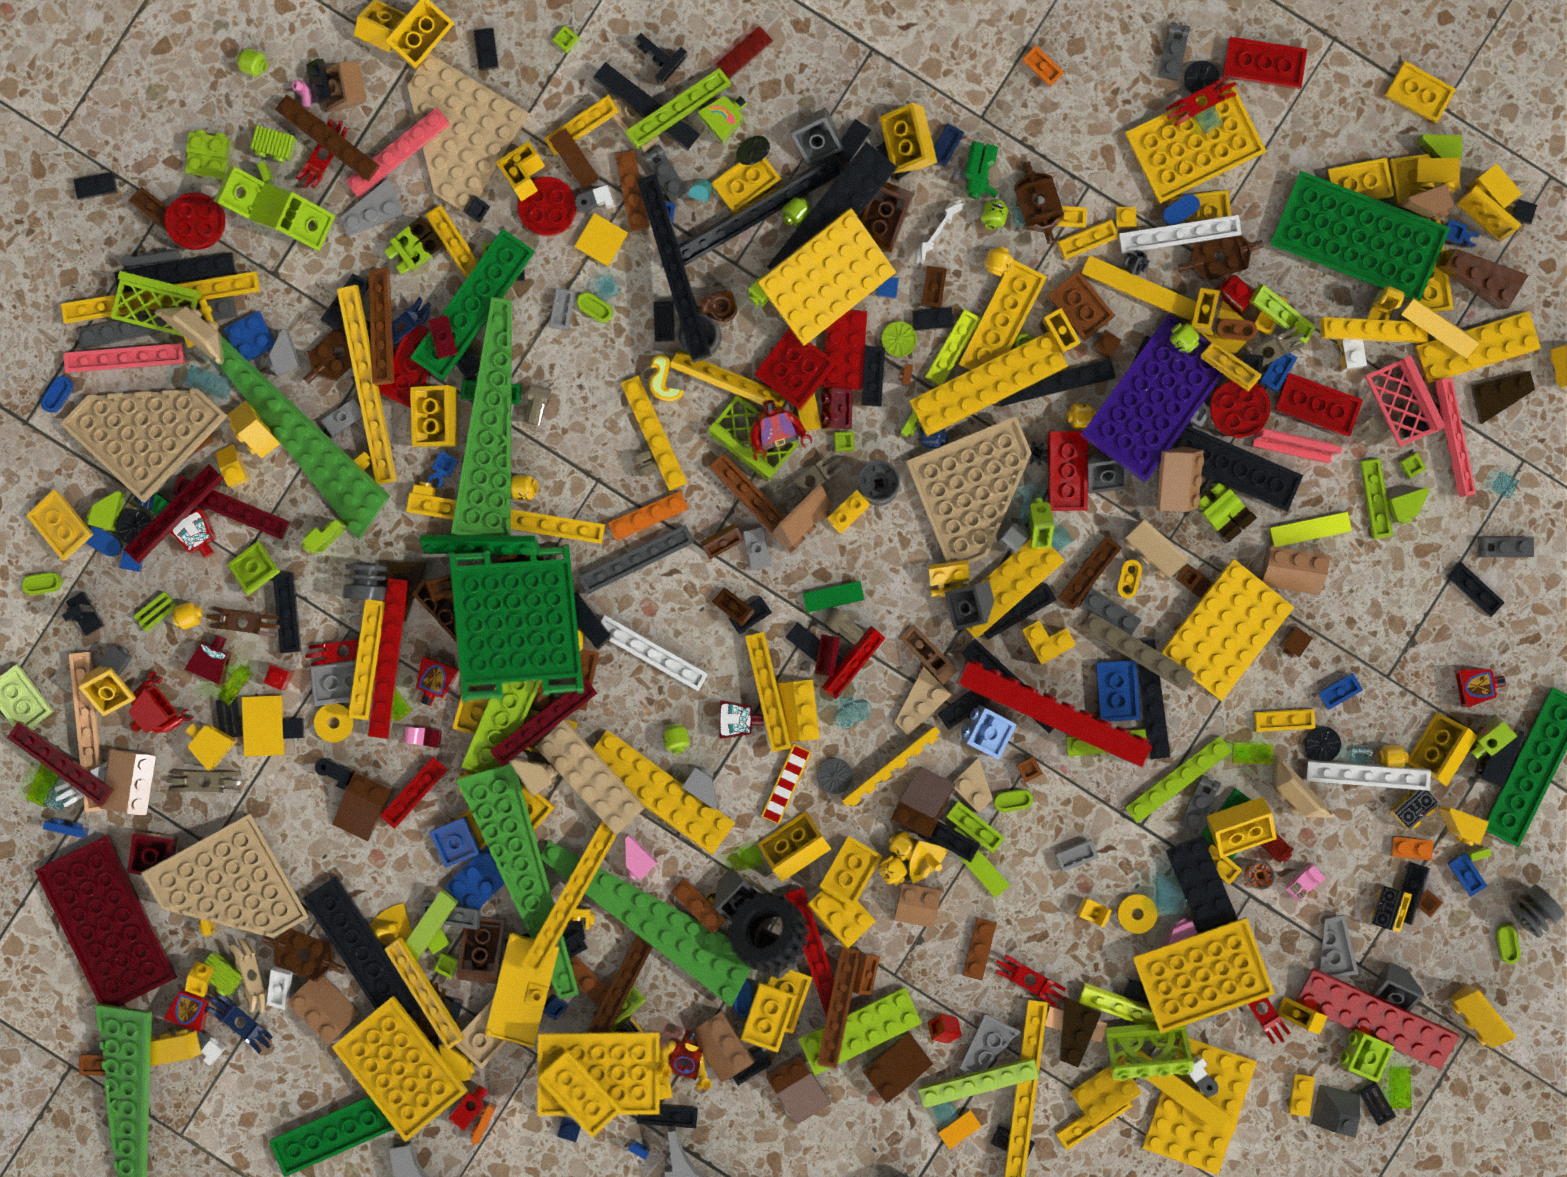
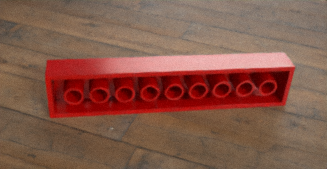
M971 660L970 663L965 661L956 684L1143 768L1152 748V745L1147 744L1148 739L1136 734L1132 737L1129 735L1130 731L1116 726L1114 729L1111 727V722L1102 718H1098V720L1092 719L1093 714L1081 709L1077 712L1074 710L1075 706L1062 701L1059 704L1056 702V697L1044 693L1043 696L1037 694L1038 689L1029 685L1022 687L1019 685L1021 681L1008 676L1007 679L1001 677V672L989 668L988 671L982 669L984 665L977 661Z

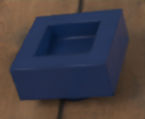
M552 993L546 1000L543 1013L557 1020L569 1005L565 1000L559 999L557 995Z
M563 1116L557 1137L576 1142L581 1126L575 1119Z

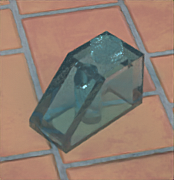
M192 364L184 381L185 384L226 400L233 385L231 380Z
M1156 872L1157 913L1184 914V909L1187 908V900L1183 897V893L1164 874Z

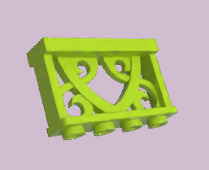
M1157 1023L1108 1027L1105 1029V1042L1113 1080H1127L1138 1077L1147 1078L1149 1076L1164 1077L1170 1074L1185 1075L1193 1072L1194 1060L1192 1058L1186 1025L1161 1034ZM1181 1038L1183 1047L1174 1045L1175 1039ZM1150 1041L1155 1047L1164 1050L1154 1060H1148L1136 1053L1143 1046L1144 1042ZM1118 1044L1121 1051L1115 1054L1114 1045ZM1172 1050L1181 1052L1185 1058L1172 1060L1174 1057L1179 1058V1055L1172 1052ZM1127 1055L1123 1060V1064L1125 1062L1130 1064L1119 1065L1117 1061L1121 1056Z

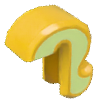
M1391 286L1381 289L1374 298L1366 319L1389 320L1392 310L1401 306L1405 296L1404 292Z
M658 354L651 361V368L653 370L657 369V371L650 378V391L655 398L663 402H676L683 397L685 392L666 387L671 362L666 355Z

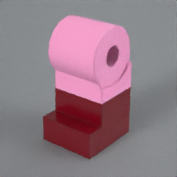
M405 726L403 742L439 748L441 746L443 729Z

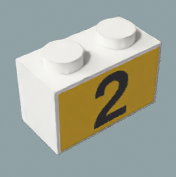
M1337 339L1341 371L1367 366L1362 340Z

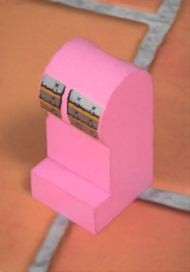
M1309 863L1286 886L1285 890L1298 901L1326 878L1313 864Z

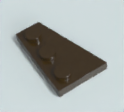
M1531 371L1471 386L1480 424H1483L1535 390Z
M386 562V591L388 578L409 581L404 622L408 620L415 599L412 594L421 582L427 562Z
M1064 996L1059 1059L1079 1068L1102 1012Z

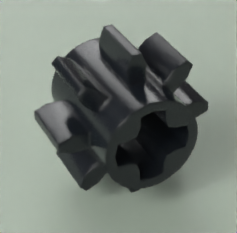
M1135 250L1133 254L1128 252L1124 260V265L1127 266L1126 270L1133 275H1139L1141 271L1145 273L1149 266L1147 255L1139 250Z
M1035 441L1032 442L1031 452L1033 453L1036 449L1041 454L1038 458L1031 454L1029 458L1031 460L1030 465L1033 462H1037V465L1040 466L1041 459L1048 460L1044 456L1048 449L1044 450L1042 447L1043 442L1040 445H1036Z

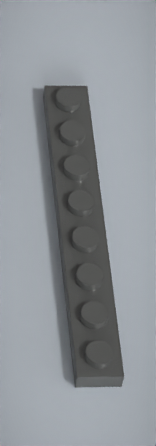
M232 296L207 302L213 311L211 314L214 321L238 317L234 297ZM199 303L197 304V310L201 309ZM148 314L137 316L140 322L150 318ZM160 316L155 319L160 327L168 324ZM120 320L77 329L81 349L163 333V331Z

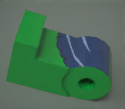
M154 493L145 503L136 495L133 497L136 503L145 507L156 516L170 503L169 500L157 493Z

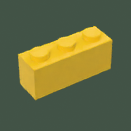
M187 1029L175 1032L176 1035H171V1032L160 1034L159 1038H155L152 1035L150 1066L188 1060L201 1055L197 1032H188Z

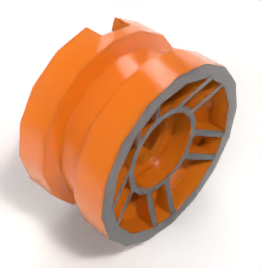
M1263 861L1251 862L1245 869V880L1255 889H1267L1275 880L1273 868ZM1261 871L1264 877L1257 878V873Z

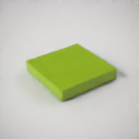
M259 540L227 563V566L247 595L252 594L280 573L275 562Z

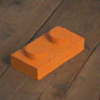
M1037 45L1022 59V62L1049 88L1064 74V71Z
M1392 836L1390 856L1432 861L1434 841Z
M490 1102L487 1107L483 1106L478 1116L481 1118L479 1125L474 1124L469 1134L473 1136L470 1141L471 1143L478 1145L497 1107L496 1104Z

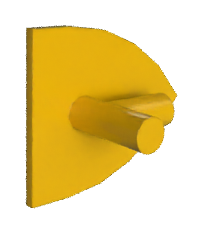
M918 840L909 861L911 882L914 884L927 878L934 870L940 871L942 869L940 863L947 854L948 849Z
M404 903L384 910L370 924L380 942L385 945H390L400 937L406 942L412 933Z

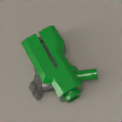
M972 141L967 163L962 168L957 169L953 175L954 182L959 178L967 182L965 194H968L967 197L979 199V197H983L984 191L993 198H996L999 192L989 185L987 177L989 169L995 165L999 147L990 144L985 146L984 143Z

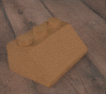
M1182 446L1162 451L1156 510L1188 512L1198 509L1204 450Z
M819 484L772 532V535L787 550L792 546L796 549L804 541L801 537L805 533L810 535L817 528L815 523L819 519L823 522L831 514L828 510L832 507V504L823 487Z
M1268 546L1266 547L1261 581L1271 588L1320 595L1328 575L1331 555Z
M109 749L104 782L112 787L114 791L104 806H100V809L126 814L147 815L156 756L149 753Z
M325 976L318 982L309 980L286 1002L327 1045L333 1042L361 1014Z
M724 1010L691 1030L697 1033L695 1042L721 1083L755 1062L744 1042L740 1040L739 1034Z

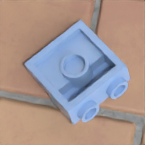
M979 705L978 708H974L971 711V721L968 726L966 725L962 729L961 740L999 760L1017 724Z

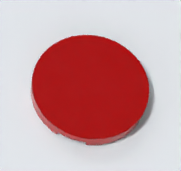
M549 176L536 178L532 182L538 191L523 201L518 198L517 209L519 217L525 227L534 234L546 237L561 234L571 226L576 217L575 195L571 188L558 178Z
M198 192L182 194L167 207L164 222L169 237L183 248L190 250L206 249L217 243L224 234L226 227L224 210L207 194Z
M1229 380L1218 387L1210 403V414L1215 426L1224 434L1234 438H1246L1258 433L1267 423L1271 412L1268 394L1257 382L1248 392L1233 380Z

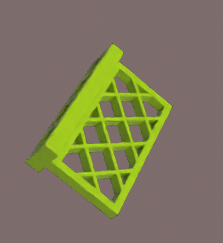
M120 271L118 276L120 281L111 318L183 336L174 328L173 330L168 329L171 326L169 324L163 327L158 326L155 319L159 316L157 314L152 316L148 306L157 302L161 309H166L163 307L160 299L167 295L173 301V304L167 308L180 307L178 304L187 300L192 302L190 309L193 307L196 309L198 299L201 300L202 292ZM125 285L131 286L135 292L134 295L127 299L123 294ZM150 291L154 299L145 304L140 295ZM138 297L143 306L133 311L128 302ZM126 304L130 314L125 317L117 316L119 307ZM145 309L150 318L140 322L136 314Z
M737 395L718 419L709 427L707 434L769 482L799 443L796 441L790 442L793 446L789 451H780V446H777V452L766 453L764 460L761 458L762 454L758 453V460L755 461L749 436L751 427H749L748 416H756L760 412ZM737 401L744 406V414H734L733 406ZM745 417L746 427L735 428L734 418ZM732 418L733 428L724 429L719 423L723 419ZM747 430L748 441H739L736 437V431ZM778 455L779 463L775 468L767 463V456Z

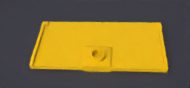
M509 933L484 1035L528 1047L535 1046L560 946L555 945L543 969L537 975L521 966L536 939Z

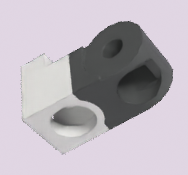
M608 185L582 193L575 200V205L582 213H589L593 208L606 205L607 209L615 207Z
M203 1029L197 1032L201 1052L206 1056L203 1061L210 1066L226 1049V1046Z
M1198 1055L1193 1059V1072L1188 1074L1204 1095L1213 1096L1218 1091V1084L1205 1072L1203 1068L1207 1066V1063Z

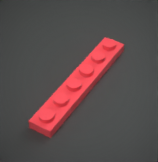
M436 107L372 159L380 167L369 182L359 174L354 173L346 180V183L357 197H361L447 128L450 122L441 110Z
M183 343L63 353L65 373L185 364Z
M1453 379L1435 381L1436 394L1439 397L1440 413L1445 424L1444 432L1447 436L1448 452L1451 455L1452 471L1455 474L1456 490L1459 497L1474 495L1476 490Z

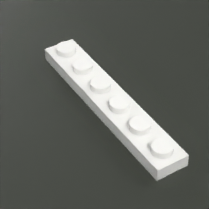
M1239 215L1119 234L1122 254L1131 253L1135 250L1144 251L1242 235Z
M606 615L603 617L601 622L613 636L609 641L697 691L700 690L708 676L706 672Z
M1308 760L1307 781L1430 791L1431 769Z

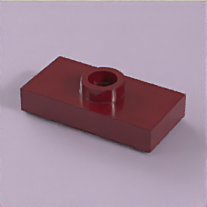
M448 315L428 320L438 359L458 355Z
M821 634L814 673L833 677L840 637Z

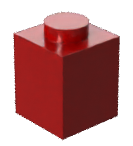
M271 664L263 683L279 690H286L294 671L277 664Z

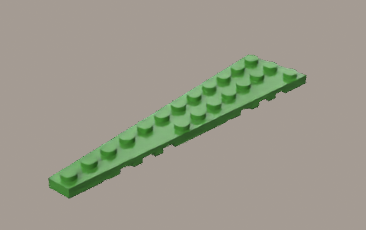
M491 297L451 530L452 534L511 536V300Z
M221 336L224 362L222 365L218 364L349 527V530L353 532L357 539L363 537L390 498V495Z
M510 763L503 767L500 766L458 778L456 781L530 937L536 939L554 908V902L518 774ZM562 934L556 943L560 948L551 979L559 999L579 994Z
M551 841L548 842L541 854L542 862L567 881H569L581 857ZM598 868L584 894L612 914L618 921L654 949L661 952L667 959L674 962L685 973L692 976L698 983L710 990L711 993L729 1007H732L751 968L745 965L732 951V944L729 943L728 937L718 931L712 934L700 921Z
M99 1003L95 1005L97 1027L101 1032L102 1040L99 1044L100 1050H103L104 1057L102 1069H105L106 1075L104 1087L111 1147L115 1152L114 1170H117V1177H147L152 1011Z

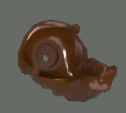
M728 289L711 294L706 293L696 299L700 313L714 320L729 322L737 315L738 306L735 296Z

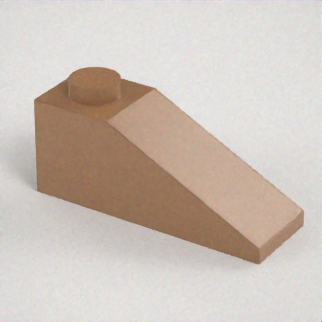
M915 625L910 627L900 637L903 643L942 684L957 672L954 665Z

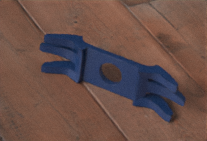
M419 297L411 307L405 309L406 312L392 322L393 346L416 327L427 321L431 314L429 311L431 307L430 302L419 310L423 302L422 298ZM400 322H404L406 325L405 330L398 333L396 330L397 325Z
M221 994L217 995L228 1005L214 997L209 999L223 1011V1014L210 1006L205 1010L227 1024L245 1042L250 1044L258 1054L262 1050L252 1038L257 1039L268 1049L271 1047L266 1038L261 1034L263 1033L271 1040L273 1036L268 1030L236 1006L230 998ZM237 1017H243L246 1020L244 1028H238L235 1025Z

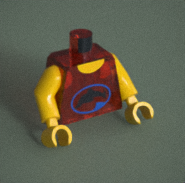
M686 1029L682 1040L671 1037L660 1048V1067L656 1069V1074H663V1078H667L674 1073L693 1080L699 1079L696 1083V1088L708 1090L711 1088L712 1083L710 1079L705 1078L703 1048L693 1044L697 1033Z

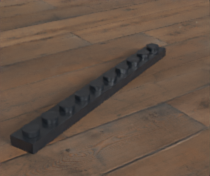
M835 154L829 156L679 244L684 265H688L780 211L793 198H802L838 177L843 172L838 157Z
M655 173L637 181L692 362L695 363L711 357L712 353L660 182Z

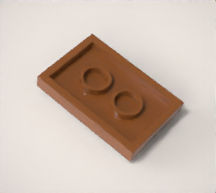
M1078 270L1047 295L1048 299L1057 309L1062 308L1073 329L1084 342L1116 316Z

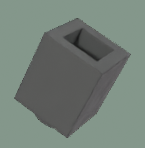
M122 645L111 646L98 666L110 667L120 676L133 657L128 654L130 651Z

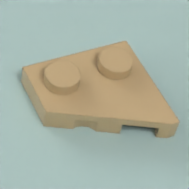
M977 758L953 782L956 783L954 789L979 813L993 798L981 761Z

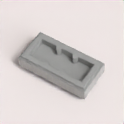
M561 288L555 289L549 323L550 328L569 331L576 291Z
M353 398L321 421L332 437H335L362 418L361 407Z
M763 527L744 531L751 569L757 570L770 567L771 564Z
M1092 839L1054 853L1061 872L1099 858Z

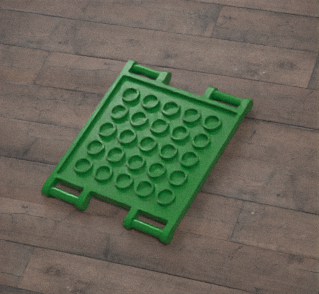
M564 544L562 547L540 548L539 555L533 553L529 555L530 561L491 564L489 550L459 554L449 552L462 703L469 702V700L489 698L502 700V684L541 681L543 696H549L550 693L575 691L576 693H583L569 544ZM563 554V559L537 561L536 556ZM458 561H484L482 565H456ZM575 678L576 680L575 684L549 686L548 681ZM495 684L496 688L489 691L468 692V686Z

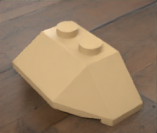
M177 307L157 309L154 312L216 363L222 365L224 359L221 334L217 331L219 327L210 320L204 321L201 318L203 314L194 307L192 309Z
M1280 756L1273 758V787L1276 789L1275 794L1281 801L1286 800L1290 804L1288 808L1294 815L1297 816L1299 814L1303 817L1333 818L1335 816Z

